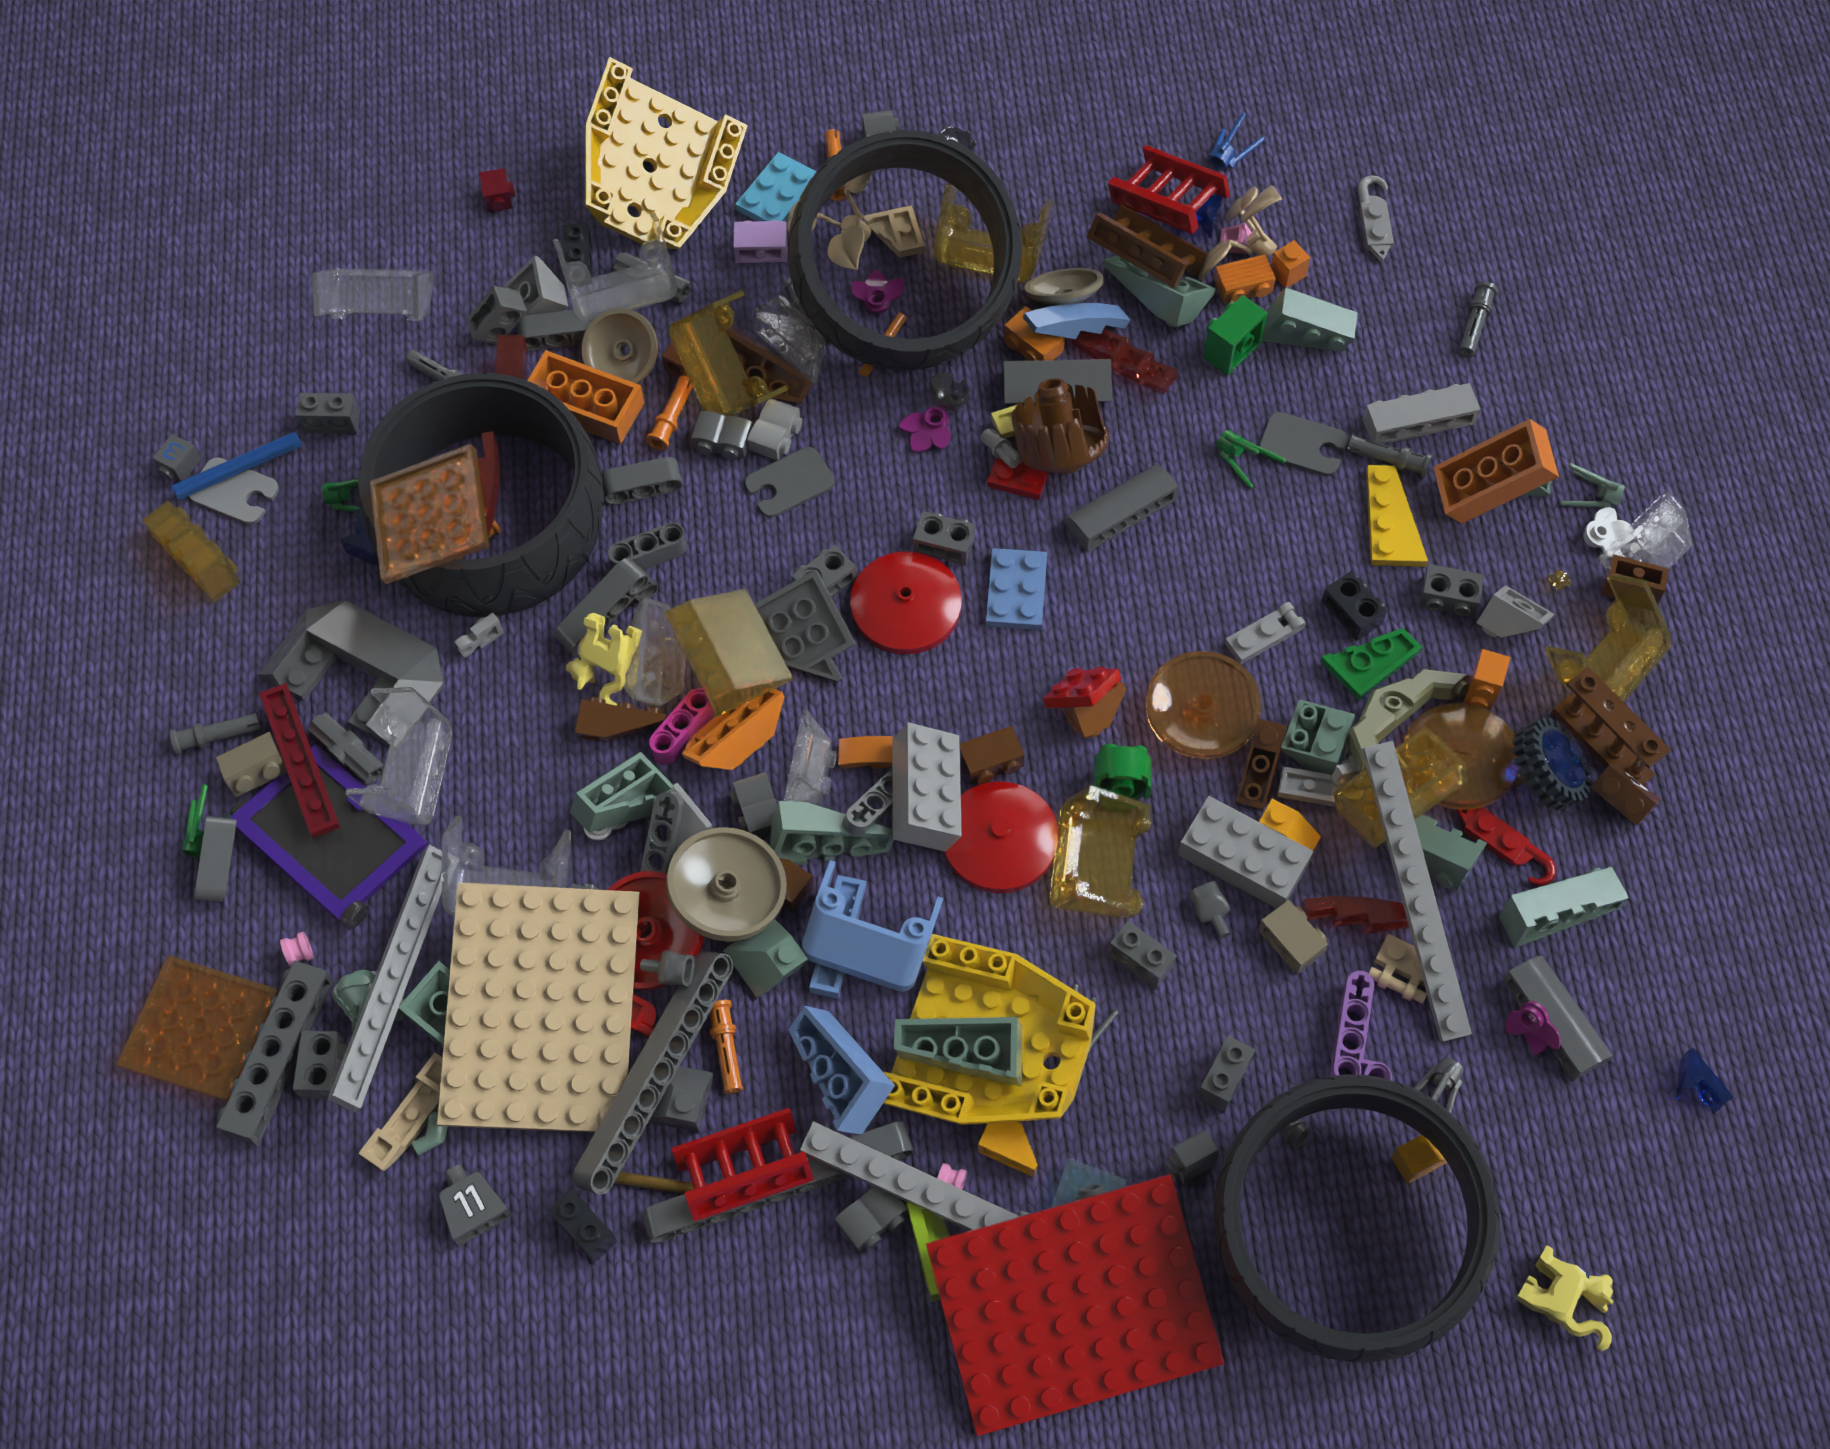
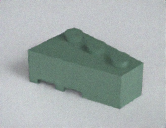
M1285 288L1266 310L1267 318L1262 341L1343 352L1355 338L1357 312L1289 288Z
M640 752L575 794L570 813L588 832L650 817L656 797L663 792L672 791L673 784ZM671 798L664 801V805L668 806L667 812L670 810Z
M1412 810L1428 873L1435 877L1437 882L1443 887L1458 891L1477 863L1487 843L1478 839L1475 844L1462 838V831L1455 828L1451 832L1436 826L1437 820ZM1384 836V839L1381 844L1386 846V849L1388 850V846Z

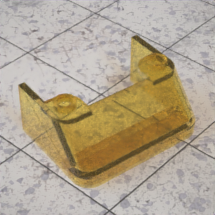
M947 183L944 188L934 244V256L937 261L945 265L993 275L994 256L989 233L971 228V212L963 205L954 204L957 188ZM1048 199L1041 207L1038 223H1027L1021 230L1022 258L1018 277L1019 282L1029 280L1036 271L1047 236L1053 199Z
M743 290L672 323L669 328L670 338L704 411L715 412L724 416H733L788 391L787 386H783L769 392L767 384L760 377L753 376L747 378L725 330L734 323V312L729 303L744 296Z
M1610 574L1607 579L1616 600L1611 604L1606 613L1607 622L1611 629L1606 637L1587 658H1585L1583 653L1546 646L1544 651L1559 682L1567 687L1566 683L1589 667L1625 702L1668 652L1671 645V634L1646 580Z

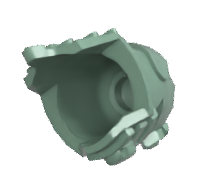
M362 969L345 975L339 980L332 991L335 1002L344 1010V1013L352 1022V1032L355 1030L375 978V971ZM399 1009L394 1021H400L404 1017V1014Z

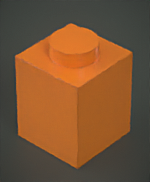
M1293 240L1273 253L1271 263L1273 274L1285 288H1288L1307 276L1310 256Z

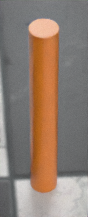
M899 312L884 335L895 337L906 321V315ZM864 363L859 370V374L868 377L875 366Z

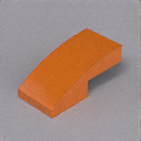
M861 736L839 739L838 765L842 769L870 765L873 769L892 767L893 737Z

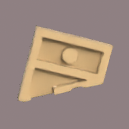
M912 205L864 216V222L870 226L871 231L899 258L925 252V246Z

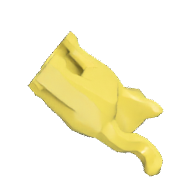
M591 613L584 618L587 633L578 645L577 658L566 665V671L571 673L572 679L578 682L577 689L579 690L586 683L593 684L595 682V666L614 675L615 680L605 684L599 691V698L605 699L606 704L617 705L609 697L610 694L622 690L626 682V672L630 667L632 656L638 647L642 630L628 626L626 630L627 635H623L621 629L617 628L616 625H612L608 631L611 636V640L604 638L603 633L605 617Z
M1546 1246L1535 1266L1541 1273L1553 1280L1548 1289H1543L1538 1286L1535 1278L1529 1276L1516 1300L1532 1311L1545 1314L1549 1321L1561 1325L1570 1334L1578 1337L1591 1333L1598 1334L1597 1349L1600 1351L1608 1349L1612 1339L1609 1328L1602 1322L1594 1320L1578 1324L1573 1319V1312L1578 1299L1583 1295L1602 1313H1606L1608 1310L1606 1304L1612 1305L1613 1303L1611 1299L1613 1292L1612 1278L1606 1274L1590 1276L1577 1265L1569 1264L1553 1257V1249Z

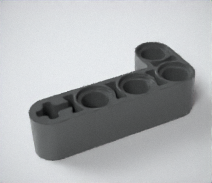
M630 558L621 560L558 625L554 631V637L573 656H576L578 645L587 633L584 618L588 614L596 613L604 616L605 630L634 598L640 602H646L652 598L658 590V584Z

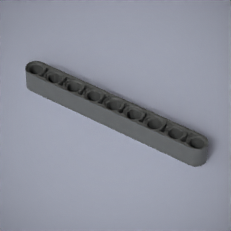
M701 951L696 955L695 970L691 984L688 987L684 985L678 986L573 1172V1182L577 1188L601 1195L607 1193L613 1186L733 970V962L729 955L712 951Z
M894 1122L864 1132L862 1135L858 1134L850 1137L896 1160L904 1159L914 1152L903 1122ZM807 1156L814 1181L695 1222L693 1221L685 1194L651 1205L643 1209L641 1215L649 1242L659 1243L852 1176Z

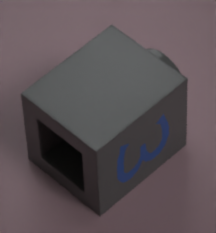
M171 434L154 455L153 460L161 476L168 480L173 478L180 482L188 477L201 460V457L193 444Z

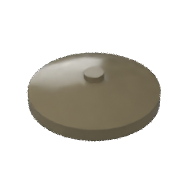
M727 827L701 831L683 842L671 859L666 877L667 896L678 918L696 933L720 941L743 940L765 930L778 916L787 888L785 870L775 851L759 837L740 829Z

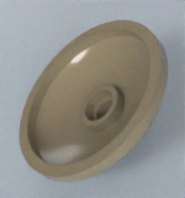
M1069 268L1051 271L1029 280L1025 285V294L1031 300L1049 307L1081 303L1100 289L1103 284V275L1097 270L1088 268Z
M614 308L599 314L589 324L582 341V357L585 365L636 384L641 382L651 372L658 353L657 336L650 322L641 314L626 308ZM628 346L630 351L625 355L624 349Z

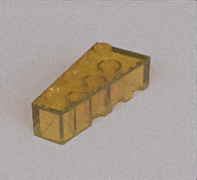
M167 501L142 519V522L150 535L215 603L241 583L236 575L239 569L229 557H226L213 540L210 541L206 537V534L198 524H192L189 521V516L180 506L176 508Z

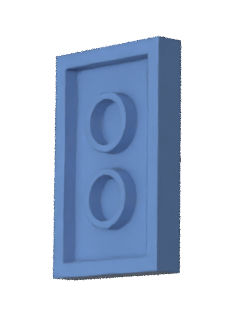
M992 548L986 626L1042 630L1047 552Z

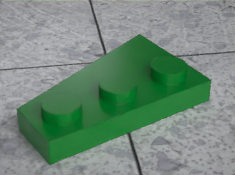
M1404 628L1373 638L1371 642L1356 647L1353 645L1345 648L1340 653L1324 655L1321 657L1320 662L1358 700H1361L1421 653L1423 647Z

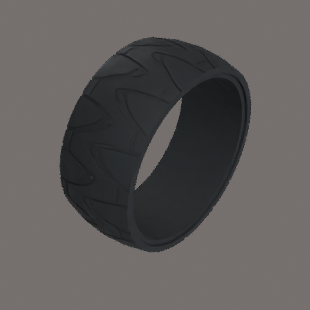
M897 130L891 133L887 131L857 140L837 152L838 154L831 156L810 179L799 198L800 201L797 202L790 223L788 235L790 278L795 295L806 317L814 325L815 329L839 351L855 360L878 368L908 371L926 369L941 365L945 361H951L966 353L982 341L1000 321L1015 292L1020 273L1022 258L1020 225L1011 198L1001 180L970 149L956 141L948 140L946 137L934 133L917 130ZM908 168L935 175L962 192L982 217L992 243L994 272L985 305L972 318L955 329L940 335L919 339H902L882 335L863 327L847 316L834 303L823 287L815 268L811 247L812 225L817 214L826 201L847 182L868 172L880 169Z
M471 373L457 375L433 382L429 386H424L408 395L396 404V407L392 408L375 427L364 449L365 452L362 454L360 462L358 502L361 507L362 522L369 543L385 569L402 587L422 602L447 613L452 612L460 616L487 617L491 613H494L495 616L507 615V613L512 614L536 606L561 591V588L568 585L586 564V560L589 559L597 542L604 510H602L604 505L602 472L591 441L580 422L557 397L544 388H539L538 385L530 381L503 374ZM485 435H512L528 438L557 452L575 470L568 499L556 518L536 537L511 551L480 559L444 558L421 551L404 541L393 531V516L396 503L411 475L432 455L462 440Z
M1354 1074L1314 1079L1281 1093L1264 1105L1238 1133L1225 1156L1216 1183L1213 1210L1216 1243L1225 1272L1235 1291L1256 1318L1273 1333L1304 1351L1324 1358L1360 1363L1380 1362L1409 1355L1435 1343L1449 1333L1472 1309L1484 1290L1493 1269L1500 1235V1210L1493 1176L1486 1159L1466 1128L1437 1101L1427 1097L1424 1093L1403 1083L1370 1075L1356 1076ZM1341 1108L1364 1109L1388 1115L1407 1124L1428 1139L1441 1153L1454 1173L1462 1192L1467 1215L1465 1254L1458 1275L1447 1294L1434 1309L1415 1323L1382 1333L1360 1334L1333 1330L1305 1319L1291 1310L1274 1295L1257 1273L1245 1247L1241 1231L1239 1207L1242 1185L1252 1162L1265 1144L1283 1128L1302 1117L1316 1112Z

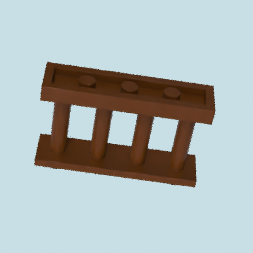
M1123 204L1120 205L1114 220L1102 213L1096 214L1086 237L1173 288L1178 286L1184 271L1198 277L1209 254Z
M1589 667L1585 668L1566 683V686L1573 693L1556 705L1551 713L1605 768L1617 763L1643 785L1647 784L1655 776L1650 767L1669 754L1671 749Z

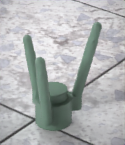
M1573 463L1568 464V467L1574 470V475L1599 485L1596 497L1601 498V501H1560V506L1608 508L1611 504L1619 505L1623 496L1624 485L1609 481Z

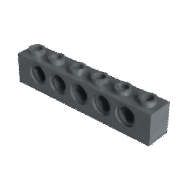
M295 960L291 968L285 971L282 978L283 986L278 996H274L270 1003V1013L266 1022L262 1023L257 1031V1041L254 1048L246 1054L243 1063L244 1069L240 1077L231 1086V1097L226 1107L224 1106L218 1114L217 1128L225 1136L259 1146L297 1063L301 1031L312 1030L334 982L328 971ZM305 992L301 1000L293 1001L298 993ZM292 1019L289 1027L280 1029L284 1021ZM280 1047L276 1055L268 1057V1053L272 1048ZM267 1074L263 1083L255 1085V1081L260 1075ZM254 1102L249 1112L242 1113V1109L247 1103Z

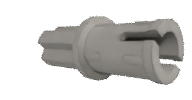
M992 428L982 433L981 442L992 450V454L996 458H1001L1011 468H1016L1018 464L1022 463L1019 453L1011 447V442L1008 439L999 436Z

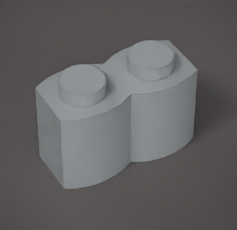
M770 398L750 431L747 439L749 450L777 461L783 454H787L791 446V437L794 433L797 434L802 426L803 420L800 418L799 408Z

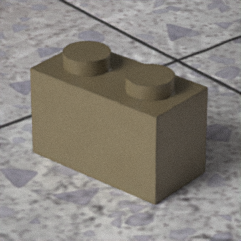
M270 732L216 757L223 778L235 797L287 773L279 747Z
M1290 900L1262 919L1258 929L1296 975L1322 957L1328 947L1327 939L1323 932L1318 928L1314 929L1307 921V916L1303 909L1297 905L1294 906Z

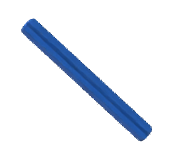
M292 432L173 484V493L177 499L185 498L300 447L299 437L295 432Z

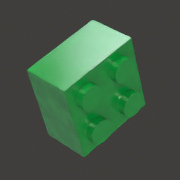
M1244 295L1236 302H1230L1225 308L1224 313L1219 318H1213L1206 328L1208 332L1204 342L1203 358L1228 376L1262 343L1267 312Z

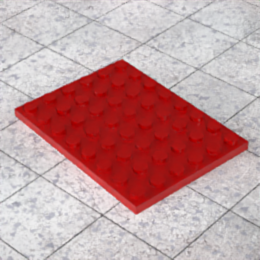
M1171 1174L925 1243L977 1436L1225 1364Z

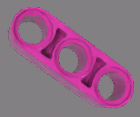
M700 688L691 690L652 734L649 744L653 758L658 764H672L681 755L683 750L686 749L690 737L712 718L714 712L712 700L706 690ZM699 703L705 704L703 708H694ZM678 725H688L685 729H676ZM662 745L670 746L667 750H658Z

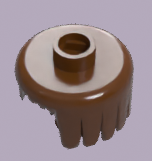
M1047 379L1038 386V390L1034 395L1035 406L1032 397L1028 396L1024 400V407L1019 402L1012 412L1011 421L1020 459L1027 467L1036 471L1055 472L1057 474L1076 472L1099 458L1109 444V434L1106 426L1103 424L1096 393L1090 387H1087L1086 391L1085 386L1076 384L1074 396L1072 386L1066 384L1063 379Z

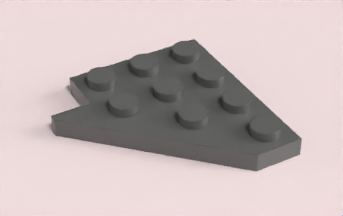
M817 570L719 623L732 649L836 681H841L843 678L832 658L856 645Z

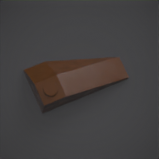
M729 323L721 327L697 370L698 373L719 386L732 387L802 404L815 381Z

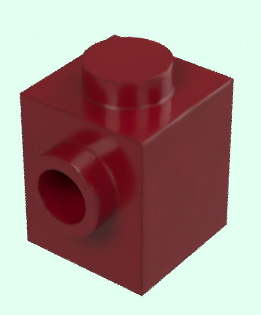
M505 168L479 172L487 212L513 208L511 198L516 197L513 181L508 182Z

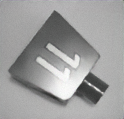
M461 1165L453 1166L445 1172L450 1187L441 1191L439 1196L451 1236L459 1247L512 1217L507 1207L479 1172H475L467 1177Z

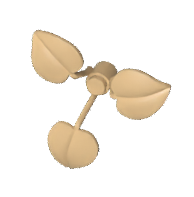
M873 171L858 176L843 185V187H846L844 193L855 215L846 216L840 223L818 213L812 225L813 231L817 218L842 229L841 234L834 236L828 246L829 258L842 268L858 270L859 258L864 242L871 234V228L862 221L864 215L859 212L850 192L853 194L861 192L868 184ZM797 202L793 205L787 216L786 226L788 232Z
M1253 186L1229 208L1225 216L1227 221L1233 220L1240 214L1241 220L1246 222L1252 230V233L1246 239L1248 245L1245 246L1233 240L1227 242L1223 240L1208 252L1209 254L1198 275L1202 283L1205 275L1226 256L1232 246L1244 250L1248 255L1254 252L1257 256L1266 254V257L1269 258L1274 253L1277 245L1263 232L1254 217L1255 214L1264 208L1282 200L1274 186L1267 187L1258 196V189Z

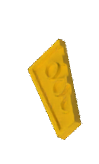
M1368 465L1366 477L1371 565L1426 567L1428 559L1396 467Z

